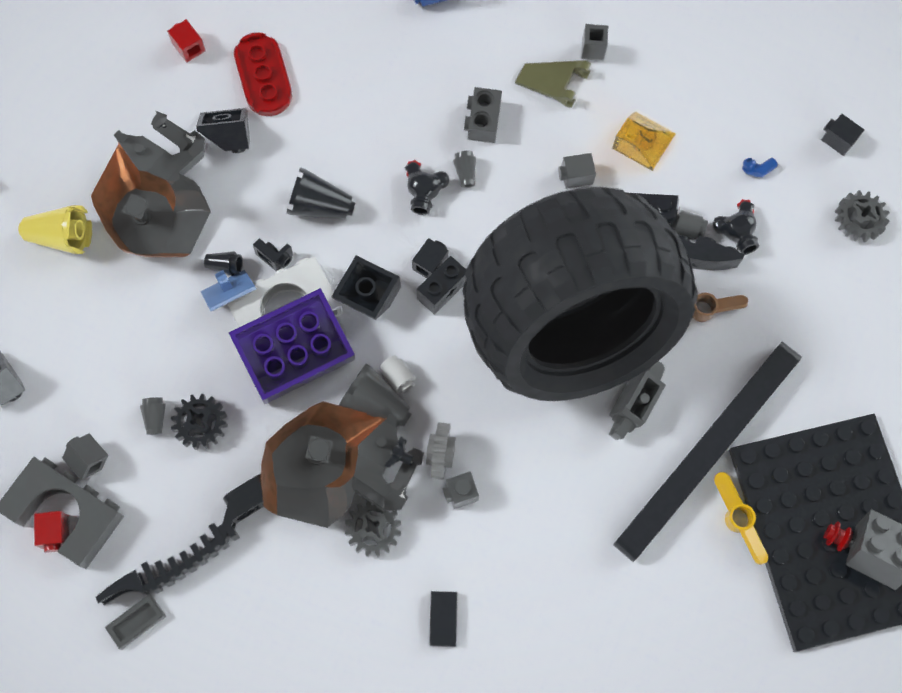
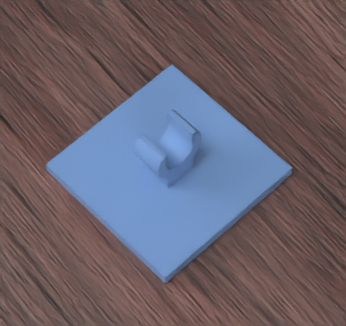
M224 270L214 274L218 283L202 290L201 293L210 311H213L256 290V287L245 270L227 278Z

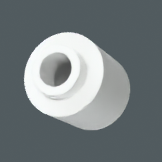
M393 355L380 365L381 374L397 393L401 391L404 394L414 387L415 384L413 382L416 377L401 358L398 359L396 355Z

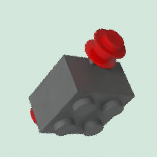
M871 509L856 525L854 535L850 527L846 530L841 529L840 522L828 526L824 534V538L827 539L826 545L829 546L835 543L837 544L838 551H842L847 547L850 548L846 562L847 566L894 590L902 585V524Z

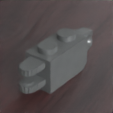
M658 361L627 382L609 414L614 424L608 435L615 440L624 439L628 432L632 433L635 428L641 427L647 421L666 384L660 381L665 371L662 362Z

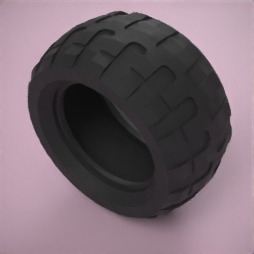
M607 187L576 188L559 192L529 204L498 225L480 245L466 269V281L463 285L465 320L478 355L507 390L540 401H566L591 396L614 388L638 376L662 359L682 338L694 315L695 303L698 298L691 261L675 229L643 197L637 194L625 193L621 189Z

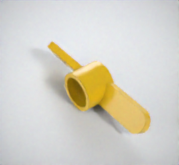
M725 472L717 473L714 477V482L728 509L725 515L726 526L735 533H741L757 564L762 565L768 561V554L753 526L756 521L754 510L750 506L743 504L730 476ZM734 510H741L746 514L748 518L746 527H740L735 524L732 517Z

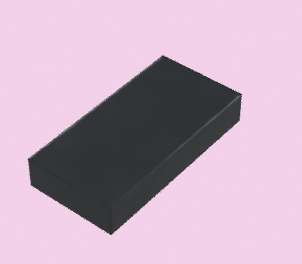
M431 591L429 646L456 647L457 592Z

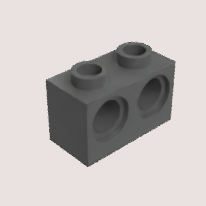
M474 87L473 96H468L467 110H471L470 116H465L464 130L468 131L467 140L495 143L502 90ZM486 103L488 106H481L480 104ZM480 123H481V124H484V125H486V126H484V127H479V126H477V124H480Z

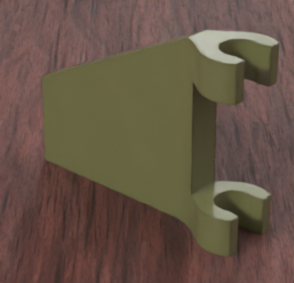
M585 60L525 63L515 80V84L554 98L564 106L572 108L576 101L574 99L576 93L566 88L574 73L581 78L587 79L591 72L589 70L591 63Z

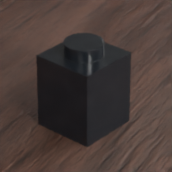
M841 113L836 121L831 118L823 130L826 133L821 141L842 156H845L865 129Z
M428 238L413 258L412 270L428 278L448 259L449 250H447V247L438 240L434 242Z

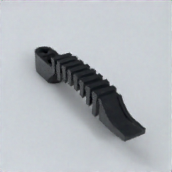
M261 474L251 478L223 497L227 505L223 523L218 527L215 523L208 526L215 537L212 540L206 534L200 536L205 546L203 549L196 543L192 544L190 548L194 555L191 557L185 550L179 553L183 561L181 564L173 556L168 558V563L172 569L170 571L166 563H163L161 560L155 562L154 564L160 577L157 576L153 565H150L148 562L141 564L148 580L147 584L141 572L137 573L134 570L115 581L95 598L98 604L103 603V605H106L128 592H141L146 595L153 592L158 594L163 591L162 587H170L175 584L174 580L184 579L187 572L193 573L198 570L196 566L199 564L205 565L208 563L207 559L211 556L214 558L219 555L218 551L220 549L225 550L230 547L228 544L230 537L234 541L240 538L235 530L236 524L264 507Z

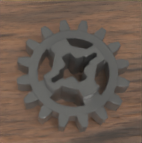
M858 190L855 195L850 192L839 202V206L835 210V213L839 215L835 218V222H841L838 229H845L847 231L845 237L851 234L854 235V241L862 237L863 242H867L870 238L875 240L879 234L881 235L886 230L885 226L890 222L886 217L890 212L883 210L886 203H879L878 195L872 198L870 191L862 195L861 190Z
M366 501L365 507L358 503V512H349L353 519L345 520V525L351 527V529L345 531V535L353 537L349 540V545L357 544L356 552L360 553L364 549L366 557H369L371 552H375L376 556L380 557V550L383 549L386 553H389L388 545H397L394 536H401V531L396 529V527L401 526V521L394 520L398 515L397 511L391 513L389 511L384 512L369 501ZM369 512H379L382 515L379 517L373 516ZM361 518L363 521L362 528L356 533V525ZM367 519L370 521V523H373L374 526L379 524V526L377 527L379 537L372 531L367 532L369 530V524ZM389 524H391V531L388 538L386 539L384 536V530L386 527H388ZM372 540L376 541L378 545H367L363 542Z

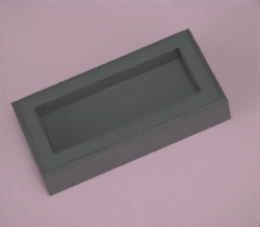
M149 594L108 624L105 629L117 647L122 650L165 618L166 615L154 597Z

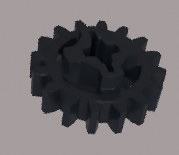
M192 394L190 395V402L187 403L186 400L182 399L183 407L174 408L178 415L171 416V420L176 423L171 427V430L178 432L175 438L178 441L183 440L185 447L190 446L192 443V447L195 450H198L200 444L205 449H208V442L212 441L216 445L218 444L216 437H224L225 434L221 428L228 427V424L222 419L228 416L225 411H221L223 406L220 402L215 404L216 400L214 397L211 396L206 400V396L201 394L199 399H196ZM200 406H202V407H205V408H203V409H196L195 407H200ZM187 414L186 422L183 424L184 418ZM194 415H196L203 421L202 424L205 426L204 429L201 427V425L199 426L197 424ZM216 420L215 426L211 430L212 422ZM196 434L204 435L203 437H193Z

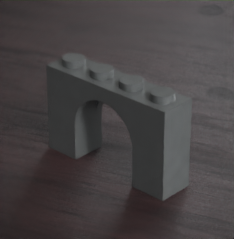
M33 456L0 500V513L14 523L24 527L44 500L55 494H71L79 506V519L76 527L57 552L76 565L87 569L124 518L122 514L117 512L120 506L108 498L105 502H102L96 498L99 492L88 485L81 488L76 484L79 479L67 471L63 475L55 471L58 465L46 457L40 461Z

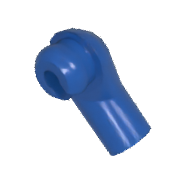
M747 158L743 161L742 170L747 175L761 178L776 169L778 163L774 158H770L762 164L756 163V160H752V158Z

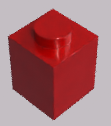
M187 19L174 24L172 28L167 30L171 43L186 63L206 51L202 38Z
M62 511L34 514V546L44 549V552H57L69 536V515Z

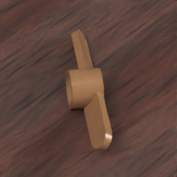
M700 293L695 303V312L692 318L699 322L709 321L715 313L747 307L748 298L744 295L716 299L710 293ZM700 301L706 302L711 307V313H702L698 310L696 303Z

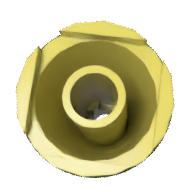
M71 205L24 217L19 223L18 232L24 241L72 254H83L85 252L82 251L84 247H89L91 244L92 222L86 219L85 213H88L87 209L81 205Z

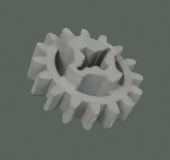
M438 422L436 435H429L426 465H431V478L444 480L446 467L452 468L456 437L450 436L451 426L449 423Z

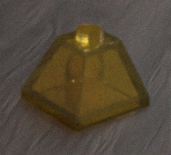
M635 111L626 119L617 133L612 149L653 171L676 133Z

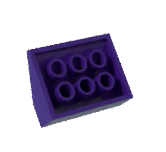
M321 288L228 332L264 405L355 360V354Z

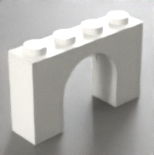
M315 256L303 258L291 268L280 269L275 272L274 276L268 279L255 281L253 284L256 290L227 303L238 327H241L263 316L267 302L279 293L296 292L305 296L321 288L335 317L343 314L339 301L331 297L334 291Z

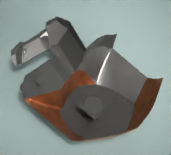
M155 111L156 115L151 122L153 129L180 148V152L171 155L144 136L128 135L118 130L114 134L118 145L93 190L91 198L105 230L122 251L143 257H186L191 254L211 213L200 187L194 180L184 176L204 158L206 141L195 130L189 133L168 120L166 114Z
M322 401L286 423L266 442L261 462L263 504L267 510L278 516L325 528L338 521L351 506L355 493L384 512L398 511L403 508L408 499L406 488L417 465H422L424 452L416 448L408 451L407 453L414 456L411 463L407 465L402 462L394 481L387 483L383 478V474L386 469L385 464L391 458L393 448L398 444L397 418L390 413L385 419L372 417L368 413Z

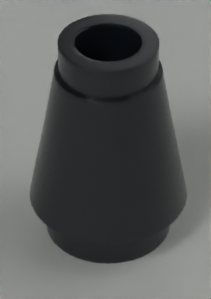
M235 251L206 254L204 266L218 272L224 270L225 274L233 276L241 272L243 259L241 254H237Z

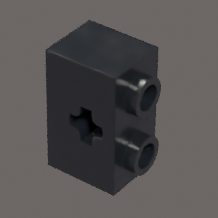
M450 256L416 289L417 300L435 315L463 287L466 281V268Z

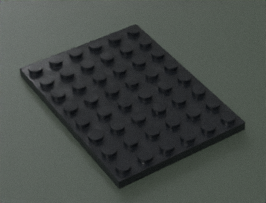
M875 413L730 448V456L746 505L750 506L756 515V521L753 526L768 554V561L765 565L793 652L902 625V585L894 590L847 566L846 562L850 548L847 547L842 551H838L837 544L832 543L828 546L826 545L827 539L824 538L830 524L835 525L837 522L841 523L840 528L846 530L848 527L852 528V534L854 535L856 525L871 509L902 524V488Z

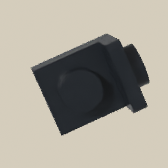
M260 238L253 244L255 254L276 272L281 267L285 268L293 258L292 247L288 243L279 252L272 243H265Z

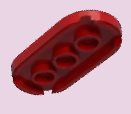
M254 32L247 34L239 40L240 43L234 49V59L247 104L252 111L259 115H278L288 108L292 100L291 85L279 45L274 38H270L264 33Z

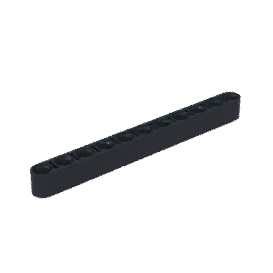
M783 341L777 346L613 544L614 547L632 562L641 555L801 360L802 356Z

